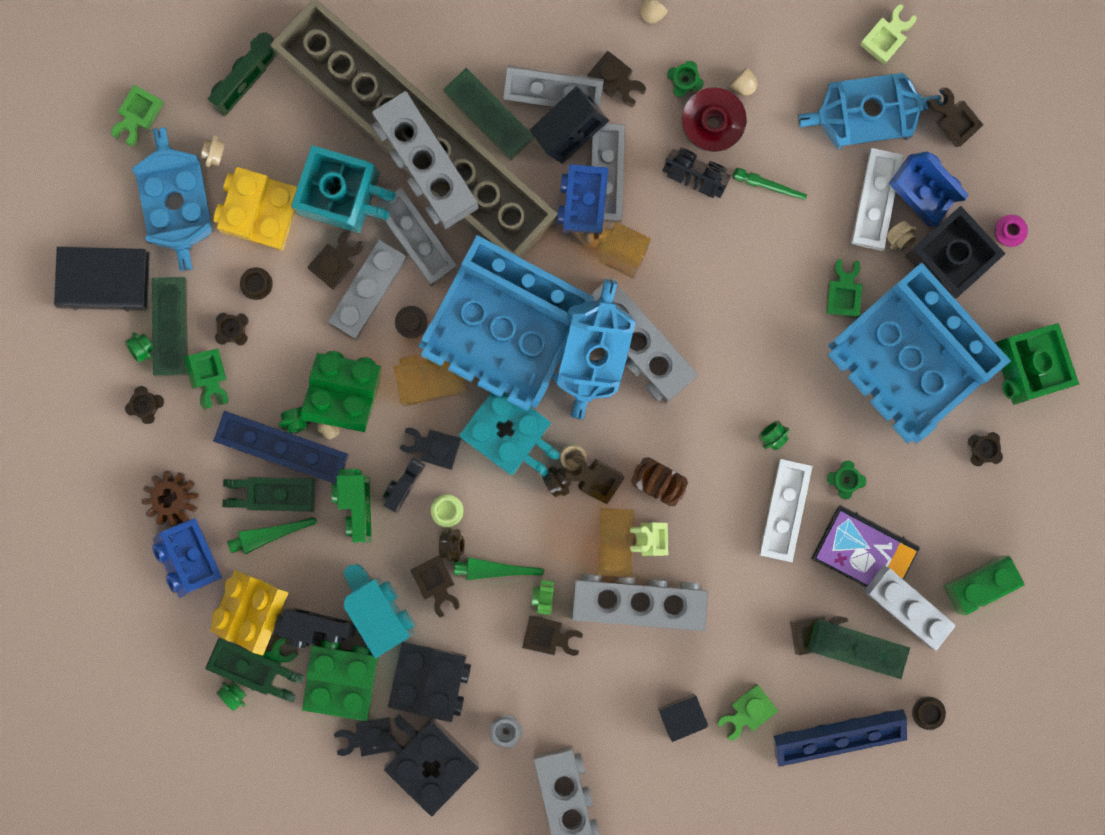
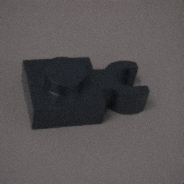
M414 428L405 429V433L414 435L416 441L410 447L401 445L400 449L406 453L422 451L420 461L449 470L453 469L461 438L429 429L428 436L425 438Z
M412 458L398 482L391 481L383 494V497L387 499L384 504L385 507L396 513L399 512L415 481L423 471L424 463Z
M390 717L356 723L357 733L342 729L334 734L335 738L346 737L349 741L347 748L337 751L339 756H346L358 747H360L361 757L393 751L379 736L383 730L392 733Z

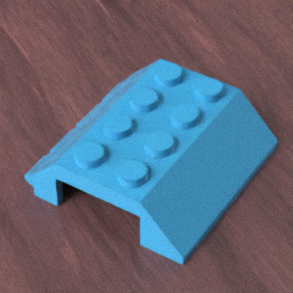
M477 235L418 347L424 349L421 354L422 357L441 367L444 361L451 363L448 368L449 371L472 382L474 376L479 378L478 386L500 398L506 392L510 394L507 399L508 402L528 411L530 406L537 408L562 358L571 316L568 313L569 308L593 301L594 297Z
M922 262L827 345L832 350L828 354L829 358L842 372L847 368L852 372L847 378L864 396H867L869 393L873 396L870 403L886 421H889L891 418L896 421L892 427L907 444L912 440L915 444L923 440L937 427L936 424L978 386L987 383L1011 361Z

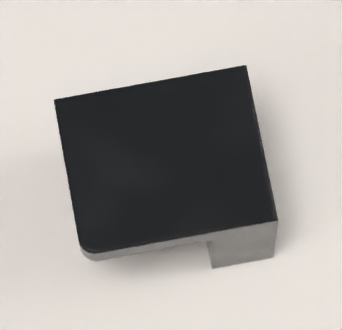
M695 694L657 708L672 742L708 727L707 720Z

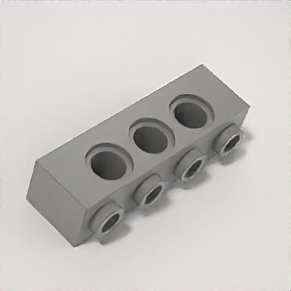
M406 91L372 112L376 121L372 124L374 131L382 142L388 139L393 147L389 154L399 169L405 166L411 175L407 182L417 197L423 194L429 203L425 210L435 225L441 222L446 230L479 209L477 200ZM403 128H409L414 131L413 137L405 142L396 138L397 133ZM424 155L432 159L431 165L426 169H418L414 166V162L419 156ZM438 183H445L450 187V190L446 196L436 197L432 194L433 187Z
M603 284L591 294L594 297L593 301L600 298ZM617 285L613 299L614 303L630 314L636 321L633 335H640L645 340V348L640 351H634L629 347L625 366L635 377L641 374L649 383L645 388L656 401L659 402L663 399L667 404L691 383L698 374L621 287ZM654 359H661L666 363L667 372L664 375H655L650 371L649 363Z
M582 574V580H575L572 620L705 631L708 591L700 590L701 584L681 582V588H668V581L648 579V586L635 585V578L615 577V583L602 582V575ZM603 590H612L616 595V603L609 609L600 607L597 601L599 593ZM638 592L645 593L649 599L648 607L643 611H635L631 607V598ZM670 595H676L681 600V609L675 614H668L664 609V601Z
M573 747L534 755L535 767L551 835H600L596 819L589 820L587 807L593 806L589 787H582L579 774L585 773L581 753L574 755ZM567 776L572 779L574 786L571 791L561 793L556 790L554 784L559 777ZM570 809L577 810L581 814L580 822L573 826L565 824L562 820L563 814Z

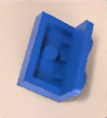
M928 151L910 154L888 183L928 227L938 226L954 202L965 201L968 197V193L961 187V182L949 174L941 165V161L936 155Z

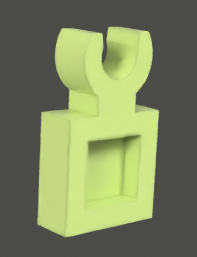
M899 5L894 9L890 16V23L881 18L860 44L861 47L883 65L889 61L907 39L901 32L909 30L916 22L917 17L915 15L907 22L899 19V14L904 8L903 5Z
M641 523V527L630 528V533H635L637 539L636 545L630 546L632 552H642V556L669 555L668 523Z

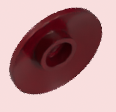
M716 87L706 88L695 93L686 103L682 114V126L687 138L696 147L709 152L724 151L734 146L743 136L747 124L746 110L740 99L732 92ZM709 118H716L719 121V126L715 128L710 127L707 120Z

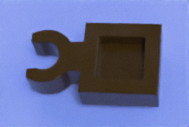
M608 50L587 75V77L604 79L602 90L611 98L617 91L620 92L624 103L629 107H634L636 101L629 96L631 90H638L643 95L646 92V87L642 82L628 79L633 70Z
M943 87L938 90L944 97L941 105H938L934 99H928L926 103L930 110L939 112L942 115L936 124L955 147H961L983 126V123L965 101H959L954 104L952 91Z
M349 230L341 233L338 239L339 245L336 249L328 243L307 267L308 270L332 290L353 268L354 265L348 258L359 254L364 248L362 241H359L354 247L346 246V241L351 236Z
M573 453L571 457L574 462L579 464V467L575 471L563 468L562 471L565 477L570 481H580L578 487L582 492L608 504L624 480L623 474L597 459L593 461L591 466H588L581 455Z
M440 555L410 570L424 599L434 596L436 600L434 610L440 618L445 616L441 609L443 601L448 600L452 602L455 610L460 608L458 599L447 591V588L455 584Z
M530 615L522 648L555 655L556 646L562 647L567 654L576 656L579 654V650L571 649L568 646V640L573 636L582 638L583 634L578 630H569L566 633L560 632L561 622Z
M821 615L791 621L790 627L795 654L805 655L830 649L829 639L838 642L849 641L851 639L849 634L839 635L837 632L838 625L848 622V618L835 616L827 624L825 616Z

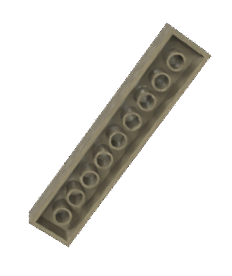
M311 0L270 44L275 55L391 159L392 157L389 152L393 150V147L388 139L382 142L374 131L372 124L376 121L372 112L406 91L478 202L479 209L461 219L476 235L523 259L557 222L558 213L320 1ZM403 128L397 133L396 138L404 142L409 141L413 137L414 131L409 128ZM424 155L419 156L415 160L414 166L418 169H426L431 165L432 159ZM438 183L433 187L432 194L436 197H444L448 194L450 187L445 183Z

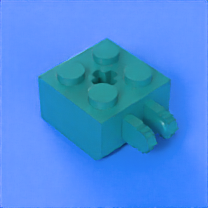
M311 145L291 207L299 216L361 233L366 215L388 220L390 214L383 208L371 206L372 196L385 201H394L396 193L376 186L380 172L374 164ZM338 185H340L341 190L336 194H332V188L337 189Z
M506 392L503 393L501 398L490 393L459 437L512 477L523 462L545 477L548 473L546 466L534 460L529 454L537 446L551 459L557 460L561 454L541 439L552 422L532 407L525 411L508 402L507 399L510 394ZM508 422L513 425L511 430L514 431L513 436L505 435L503 438H500L497 435L500 432L497 427L500 424L506 425Z
M348 565L345 571H343V576L347 579V584L353 593L345 597L343 607L376 659L413 636L414 632L411 628L416 625L406 609L400 611L394 600L399 597L389 581L382 582L381 578L372 580L367 571H364L365 568L362 565Z

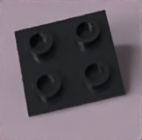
M680 147L679 151L672 149L665 160L666 163L662 170L667 173V177L682 183L686 172H689L684 184L685 186L688 185L694 174L698 176L693 190L696 191L702 178L704 181L699 192L710 198H714V196L721 198L731 175L726 173L727 169L713 161L705 164L697 160L698 155L682 147Z

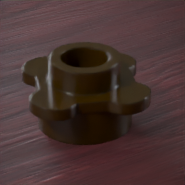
M220 313L217 316L218 333L215 335V339L219 344L225 345L227 342H232L242 346L247 342L248 337L245 334V328L249 323V319L245 314L240 313L235 316ZM231 326L235 327L234 332L229 331Z
M138 386L135 388L129 403L125 405V411L130 416L135 415L141 418L144 424H151L155 421L154 415L158 408L163 407L164 399L161 395L149 393L146 387ZM143 402L147 403L146 408L142 407Z
M990 432L987 436L981 437L975 434L969 437L968 445L972 449L970 461L974 466L979 467L987 462L998 464L1002 461L1003 454L1001 453V445L999 443L1000 436L997 433ZM984 446L988 448L987 452H983L982 448Z
M450 528L448 532H442L440 535L439 554L441 558H447L448 561L454 560V562H458L460 555L464 553L465 540L459 529L454 531V528Z

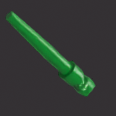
M739 167L733 172V179L739 182L744 180L747 181L746 184L754 187L758 185L775 192L806 200L807 194L764 179L759 174L753 172L746 173L745 169Z

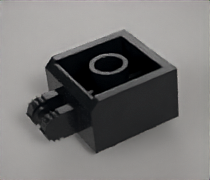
M398 714L393 720L397 727L404 731L410 739L402 746L391 732L383 730L379 734L380 738L396 753L385 764L384 771L432 817L479 769V762L435 719L430 718L417 731L404 717ZM426 760L430 763H433L435 760L438 761V771L427 772L424 762Z

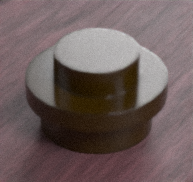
M258 267L250 268L241 276L240 288L242 293L249 299L262 300L271 293L273 280L266 270Z
M416 306L404 307L396 315V329L405 338H418L427 329V316L422 309Z
M554 466L547 468L548 473L545 477L542 476L549 492L555 498L560 495H568V486L571 485V481L565 477L563 469L557 470Z
M926 696L916 701L912 709V717L919 727L925 730H934L943 724L946 718V710L940 700Z

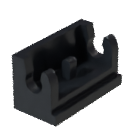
M575 86L530 129V132L547 155L563 164L610 120L590 96L587 97L581 88Z

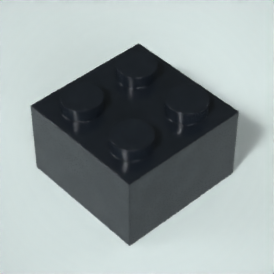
M960 206L905 256L915 267L922 262L953 298L956 299L1006 253Z

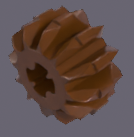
M650 457L643 458L633 472L634 475L631 482L634 487L668 506H676L686 492L688 485L686 477Z
M164 471L163 480L159 476L154 475L151 479L156 487L144 486L143 489L151 494V498L142 499L143 505H152L146 512V515L153 517L158 514L156 524L163 525L168 519L171 527L177 526L178 517L183 522L189 521L186 509L192 512H196L198 509L197 506L190 504V499H198L199 493L188 492L194 487V481L189 480L183 484L185 474L180 472L173 478L171 471ZM170 490H172L171 494H176L177 500L172 501L171 504L165 503L164 497L170 496Z

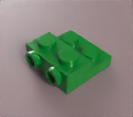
M1059 323L995 342L1011 360L1001 371L1005 380L1002 383V391L1008 399H1011L1013 405L1080 385Z
M327 351L325 354L317 353L309 376V387L301 409V420L366 432L380 384L381 366L376 365L372 359L367 357H361L355 361L344 358L337 351Z
M339 469L337 483L331 484L332 503L337 504L338 510L351 511V516H346V536L352 537V543H372L370 477L362 475V471L358 469Z
M321 639L320 645L314 644L311 646L302 711L368 721L379 657L375 659L370 649L366 646L353 645L352 650L339 648L340 643Z

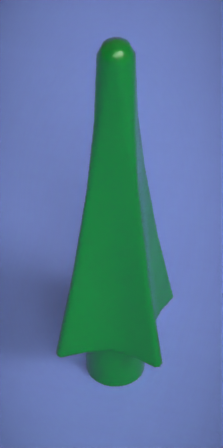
M312 517L284 525L238 531V538L227 541L231 553L244 550V554H248L283 536L315 525L317 519Z
M467 557V562H454L453 574L466 575V580L468 581L503 576L543 575L544 569L507 565Z

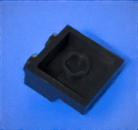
M298 608L285 609L283 615L278 614L274 626V634L287 638L285 644L299 648L309 647L310 644L320 641L321 633H323L322 639L341 643V641H345V638L348 639L355 636L356 627L352 621Z
M402 642L388 708L416 713L419 716L452 723L454 715L460 716L463 707L464 697L458 695L461 683L467 684L471 664L465 663L467 655Z

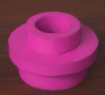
M1010 214L998 220L994 233L1000 244L1006 247H1015L1026 239L1028 227L1021 217ZM1008 225L1016 227L1017 234L1015 236L1007 232Z

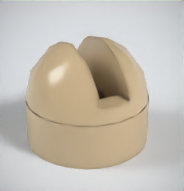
M645 0L641 5L640 12L645 22L655 24L666 16L668 10L657 0Z
M745 68L729 87L741 96H748L755 92L758 81L754 73Z
M568 443L560 452L562 465L570 471L577 470L579 464L574 462L571 456L565 457V454L580 451L581 454L579 455L587 461L584 448L577 443Z

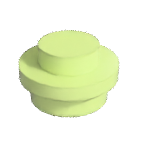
M453 495L439 496L432 503L431 516L442 527H453L463 517V505Z

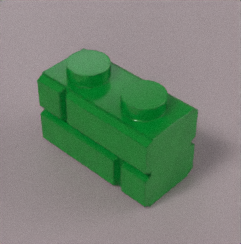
M999 556L943 585L957 614L965 616L978 610L979 607H984L1025 586L1010 556Z

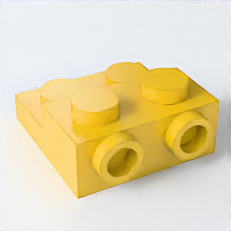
M236 166L234 174L228 173L224 182L223 189L225 192H228L225 203H219L215 210L214 222L218 223L217 229L221 233L283 251L295 214V210L291 205L297 187L270 179L267 175Z
M234 569L232 577L228 578L225 582V594L220 606L212 614V625L209 631L227 641L234 642L253 653L263 656L274 630L277 616L281 613L288 592L256 576Z

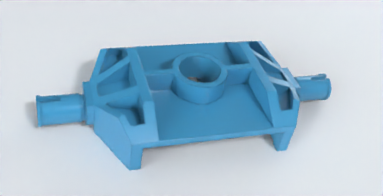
M904 73L829 83L826 89L822 106L818 109V112L798 114V121H800L798 124L800 128L819 124L836 149H842L846 145L896 138L908 140L914 134L920 112L929 110L926 101L934 99L938 105H941L942 101L940 100L942 98L940 94L921 98V94H917L910 79ZM870 100L877 102L880 106V114L877 116L868 115L864 111V103Z
M156 128L152 130L156 145L155 152L132 168L137 179L147 231L145 239L149 244L174 249V252L177 254L179 271L192 270L193 266L189 250H192L191 246L205 239L213 231L200 160L196 155L173 150L169 147L167 129L159 128L160 131H158ZM175 193L181 194L183 196L182 206L177 210L168 209V198Z
M604 279L601 296L598 300L570 307L568 311L571 316L569 330L558 374L554 373L552 378L559 387L575 397L571 416L576 419H584L588 402H592L593 399L611 397L618 392L636 321L630 314L614 303L613 299L618 282L610 279V282L608 279ZM594 349H605L604 356L597 361L589 360L590 353Z

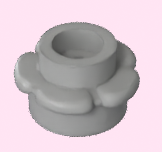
M502 715L500 719H494L490 725V732H492L491 740L497 746L511 748L518 743V737L522 735V727L520 723L515 721L513 716ZM504 728L509 730L507 735L502 732Z

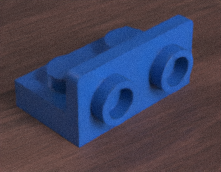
M569 164L568 174L562 173L560 193H566L565 206L559 205L557 225H563V234L570 235V232L602 235L608 168Z
M196 518L162 531L153 538L152 550L154 556L159 563L163 562L168 573L166 574L167 584L173 593H177L179 598L223 578Z

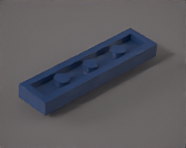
M227 411L223 412L213 442L331 483H337L338 470L345 468L349 456L348 453Z
M903 709L885 711L876 715L852 718L847 721L818 725L813 728L773 736L774 749L778 767L906 741L907 717Z

